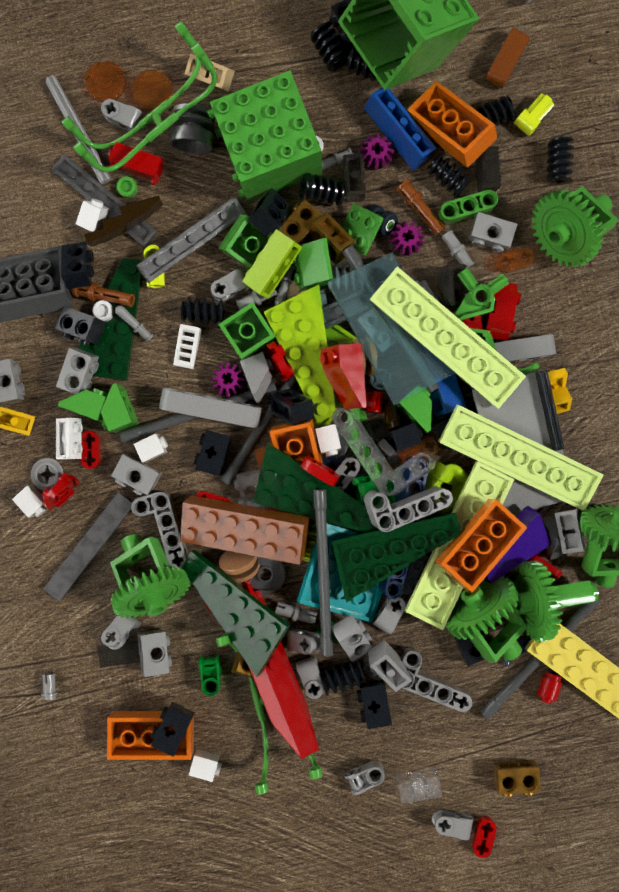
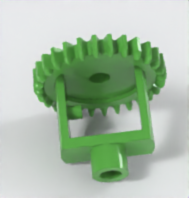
M583 186L568 193L567 189L550 192L541 198L540 202L535 204L536 209L532 211L535 216L531 220L535 223L531 225V228L537 230L533 233V236L539 237L536 244L542 243L540 250L546 249L545 256L552 255V261L554 262L558 259L560 266L565 263L566 267L572 265L575 268L578 265L583 266L591 261L602 247L600 243L604 240L603 236L610 232L618 221V218L610 212L612 209L611 199L605 194H599L594 197Z
M600 504V507L597 505H593V507L588 506L581 513L579 520L581 532H584L585 537L589 536L581 566L591 577L595 576L594 581L598 585L612 588L615 586L617 576L619 575V559L600 558L602 552H605L609 545H612L613 552L619 548V506L615 508L608 504V507Z
M132 534L122 539L121 545L124 554L110 562L120 590H115L111 598L112 608L117 616L121 618L126 616V619L132 616L136 618L139 615L143 617L146 613L148 616L159 615L167 610L168 604H174V600H180V596H184L185 592L189 591L188 587L191 585L188 575L180 567H170L159 539L148 537L142 541L139 534ZM152 554L158 572L155 574L150 569L149 576L142 572L141 579H138L137 576L130 578L127 569Z
M527 561L519 564V568H516V573H514L515 580L512 581L519 593V601L514 609L528 627L526 629L527 636H531V639H535V642L554 639L559 633L558 630L561 629V626L556 624L562 622V619L557 618V616L563 614V612L557 609L596 602L599 594L595 583L589 580L551 586L555 579L548 578L551 572L546 571L547 567L543 566L541 562Z
M504 576L491 584L483 580L473 593L467 590L462 591L445 625L451 635L458 639L463 638L466 640L468 636L484 660L488 662H497L501 656L506 661L516 659L522 652L517 639L528 628L514 609L519 601V593L513 582L508 577L505 579ZM500 618H506L509 623L488 644L480 631L483 630L485 634H488V627L495 630L494 623L498 622L502 625L503 623Z

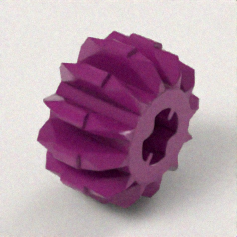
M378 133L374 139L369 135L368 141L364 140L362 142L363 148L360 149V154L363 156L361 161H368V168L373 164L375 170H378L379 165L384 169L386 163L392 162L391 156L394 155V150L391 147L393 143L386 142L387 136L380 139V134ZM377 149L380 154H375L374 150Z
M403 221L402 226L397 224L395 226L396 231L391 232V236L394 238L390 240V243L396 244L393 250L397 251L400 248V255L402 256L405 251H407L408 256L412 255V250L418 253L420 250L418 246L424 245L421 239L425 237V234L419 233L421 226L414 228V221L411 222L410 226H408L406 221ZM406 235L410 236L409 242L404 241Z
M226 362L225 369L222 364H219L218 366L221 371L218 372L214 369L213 373L217 377L211 378L212 382H218L212 386L213 389L220 388L218 391L220 395L226 390L227 397L231 395L230 390L237 395L238 391L235 388H244L243 385L239 384V382L246 381V378L239 377L244 371L239 370L236 372L238 369L237 364H234L231 369L230 362ZM231 375L233 382L231 384L228 382V385H226L224 377Z

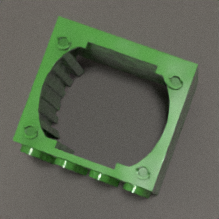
M352 0L338 23L384 90H387L438 69L480 18L467 0Z
M291 70L210 102L212 109L207 110L210 120L215 118L219 129L214 131L217 138L222 137L236 172L232 174L234 182H240L242 189L238 190L240 198L245 197L248 204L263 198L272 188L279 192L300 184L301 179L306 173L323 175L322 151Z

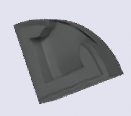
M384 438L378 442L380 448L388 455L393 464L400 461L396 451Z

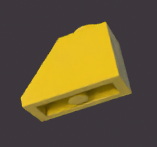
M0 406V428L29 436L35 416Z

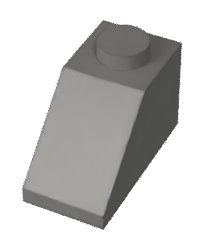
M263 352L240 361L256 403L261 402L273 379L270 372L273 370V366L269 358L265 359Z
M385 640L368 650L370 666L395 692L412 682V678L400 657Z

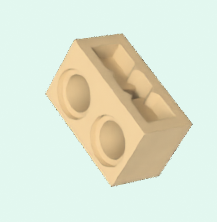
M190 54L185 74L191 76L195 68L196 55ZM212 62L217 74L216 87L229 91L235 71ZM201 63L196 79L211 84V73Z

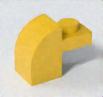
M565 368L551 370L548 372L557 414L569 411L572 397L566 387L568 373Z

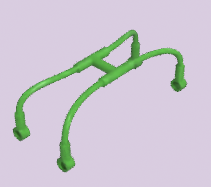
M182 21L178 22L175 28L195 53V68L186 83L172 97L163 101L141 119L137 126L112 142L96 144L85 138L84 133L69 116L61 121L66 129L71 131L79 140L73 146L75 151L92 167L102 172H112L119 169L148 142H152L167 130L174 122L179 120L182 114L206 98L215 88L217 74L214 65ZM202 63L212 76L209 87L197 98L176 113L173 112L163 121L160 115L171 107V104L188 89L195 80ZM154 121L156 127L130 153L110 167L98 164L96 158L84 145L86 144L94 149L114 147L115 142H124Z
M227 634L216 638L218 647L230 644L237 654L238 650ZM249 678L252 698L263 733L264 757L262 777L259 783L254 785L256 794L261 795L269 791L266 780L269 759L268 732L263 701L254 679ZM312 753L308 756L312 762V768L308 771L310 779L315 780L321 778L323 774Z

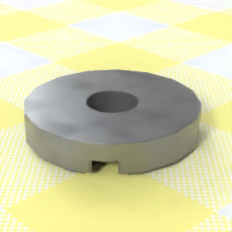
M257 557L260 563L259 571L254 577L249 579L253 590H260L261 594L264 595L275 593L285 581L286 571L284 564L281 561ZM264 568L271 571V577L267 580L260 577V571Z

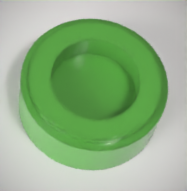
M125 176L117 182L116 188L122 197L132 198L136 195L138 186L133 178Z

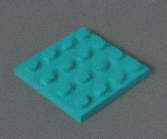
M327 523L330 611L346 616L352 614L354 618L373 623L382 595L378 588L379 583L346 603L332 545V540L361 533ZM316 538L297 602L320 609Z

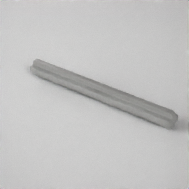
M48 76L46 84L65 118L69 116L84 133L85 138L91 141L56 76ZM84 144L88 151L96 158L98 164L104 166L96 149ZM92 167L101 184H106L110 181L111 177L108 172H102Z

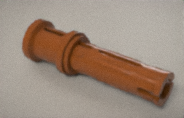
M408 178L397 187L395 192L401 194L407 202L406 205L412 206L436 236L445 228V225L421 198V192L415 190L410 184L411 180Z
M94 282L92 286L72 289L74 297H87L91 301L100 299L132 307L135 301L134 294L102 288Z

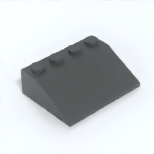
M61 246L0 258V322L63 310L64 306L73 308L72 290L66 288L61 277Z

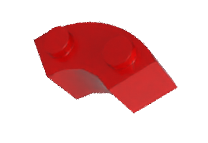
M509 283L494 294V310L486 313L484 330L490 331L492 338L508 341L510 333L515 331L516 321H514L516 305L520 303L521 293H518V284Z

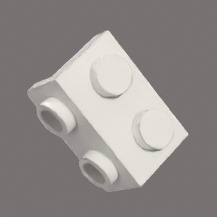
M81 418L56 419V459H82L81 433L83 427Z

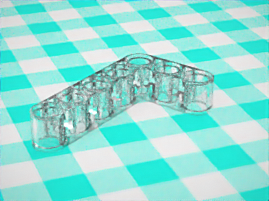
M338 408L333 412L332 419L378 490L384 495L393 496L399 494L435 468L436 460L432 454L418 453L393 471L352 410ZM346 412L348 419L345 423H342L341 415ZM355 429L359 431V437L356 440L352 438V432ZM366 446H368L371 450V453L368 457H365L363 454V450ZM424 456L429 460L426 468L420 465V460ZM378 463L382 465V472L379 475L375 472V466ZM407 468L412 474L409 480L403 477V472ZM388 481L394 483V490L392 492H389L386 488Z

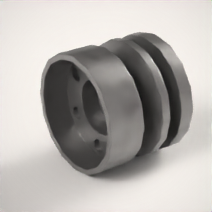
M188 103L175 105L172 113H176ZM196 104L182 114L179 120L174 122V127L170 130V146L187 153L205 154L210 152L213 147V134L211 131L215 127V118L210 120L207 110L211 109Z

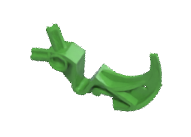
M468 268L460 272L458 277L469 292L454 315L462 321L492 312L495 303L494 294L509 284L507 277L501 274L486 285L485 283L479 284ZM477 292L484 294L483 302H479L476 299ZM470 328L496 350L490 331ZM535 362L528 367L518 370L525 375L534 372L540 366Z

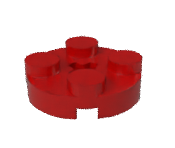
M274 341L266 344L265 347L269 349L266 352L274 370H279L282 374L278 376L280 380L284 382L290 379L294 371L290 363L287 364L284 359L286 353L282 345H278Z
M62 474L57 480L58 483L52 488H47L42 493L44 498L43 505L49 511L53 510V506L57 508L62 506L74 494L73 487L75 485L78 487L80 481L74 475Z

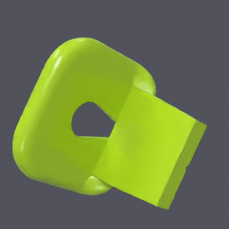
M427 457L426 462L429 465L424 490L435 486L441 487L443 482L452 485L450 491L453 497L452 503L448 507L437 511L440 515L448 514L453 510L466 483L468 474L456 464L445 466Z

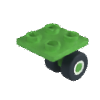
M353 203L342 228L355 240L353 246L355 250L365 256L377 233L383 236H390L391 232L396 230L395 226L398 224V217L396 214L385 211L376 204L365 209Z

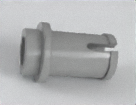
M56 673L42 674L43 693H41V696H43V700L56 699L58 694L55 689Z

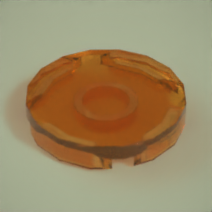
M111 61L96 62L88 69L85 75L87 91L93 99L99 102H104L107 99L116 101L125 91L126 79L124 73L117 64Z
M146 70L140 73L132 86L133 96L137 104L142 109L150 112L163 101L173 96L172 84L169 78L163 72L157 70Z

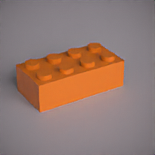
M435 81L407 109V112L426 136L467 168L497 140L495 124L438 81Z
M313 419L293 426L289 423L274 426L269 431L274 447L283 453H287L300 464L305 456H310L323 464Z
M487 499L463 527L461 534L451 541L434 562L463 589L473 593L527 527L497 499Z
M112 711L107 717V760H191L194 753V716L173 757L151 746L153 738L150 736L155 726L160 727L163 721L160 718L162 711ZM170 724L168 730L172 732L174 726Z

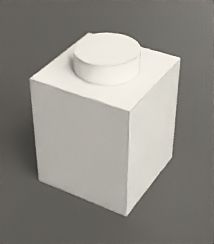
M94 198L90 201H83L76 224L91 232L103 229L102 220L107 219L110 209L103 206L104 203Z
M336 424L316 428L321 455L326 454V457L337 455L338 451L341 450Z
M155 433L135 443L134 446L142 463H146L167 453L166 447H168L164 436L160 437L159 434Z
M34 485L26 486L12 499L28 518L39 517L46 511L43 505L44 498Z
M197 749L189 776L213 782L214 776H219L222 763H218L220 755Z

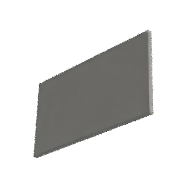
M536 372L525 374V379L499 409L495 408L477 391L472 389L477 414L553 450L536 380ZM563 449L556 451V452H558V453L564 455ZM513 478L514 482L505 498L503 506L513 515H517L526 506H530L535 510L562 502V500Z

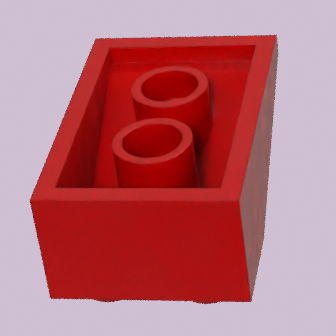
M342 344L322 348L320 363L344 409L367 408L362 344Z

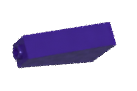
M526 506L516 516L527 529L484 578L488 583L491 584L519 566V564H522V562L527 561L551 545L541 515L530 506Z

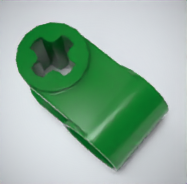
M220 655L208 658L199 656L201 689L206 696H215L221 688L222 665ZM214 681L217 688L210 690L207 687V682Z

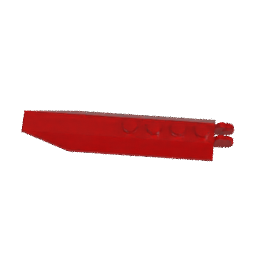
M250 580L242 582V586L246 591L266 605L261 591L253 592ZM280 641L262 673L256 677L251 669L250 672L271 724L300 759H303L318 751L319 746L308 705Z

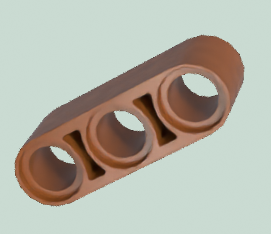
M513 27L485 80L503 89L531 36Z

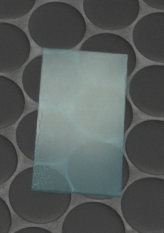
M392 252L335 280H331L328 282V286L358 341L362 344V348L392 403L395 405L435 383L455 375V373L369 300L397 266L401 269Z

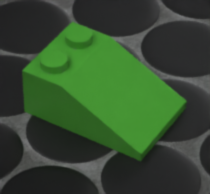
M240 214L218 249L247 269H250L256 261L259 252L264 249L272 233L265 236L248 220V215Z

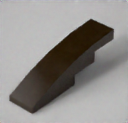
M160 196L120 206L121 215L102 220L103 229L84 234L86 242L93 247L130 231L163 206Z

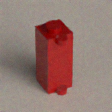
M115 142L114 147H111L108 154L109 167L121 161L134 148ZM140 150L119 170L151 180V185L155 186L156 183H159L165 163L161 157Z

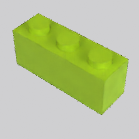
M276 229L268 238L264 249L257 255L252 267L247 270L242 282L258 294L269 299L303 247Z

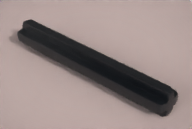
M538 371L535 375L551 447L555 451L564 449V443L548 371Z

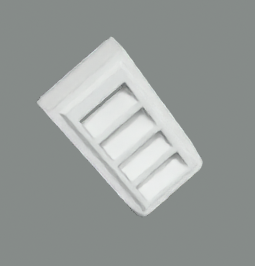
M180 324L174 366L194 369L202 332L200 328ZM185 332L193 333L195 335L194 337L185 336ZM183 340L193 342V346L183 344ZM181 349L192 350V353L181 352ZM180 356L191 358L190 362L179 360Z

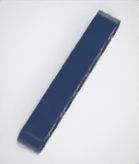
M409 457L405 460L396 502L424 491L429 470L426 460L418 457ZM418 462L419 467L414 471V464ZM414 482V489L410 491L409 486ZM422 501L419 502L418 509L421 508ZM405 508L399 511V517L404 516ZM408 566L379 582L378 588L380 592L390 599L399 598L403 592ZM393 584V589L388 592V587Z

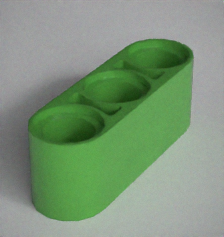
M485 190L448 201L442 205L438 213V219L444 225H450L474 218L478 212L487 214L498 203V195L492 190ZM483 199H489L492 205H485ZM469 204L472 207V211H466L463 205ZM444 210L452 211L453 216L447 217L444 214Z

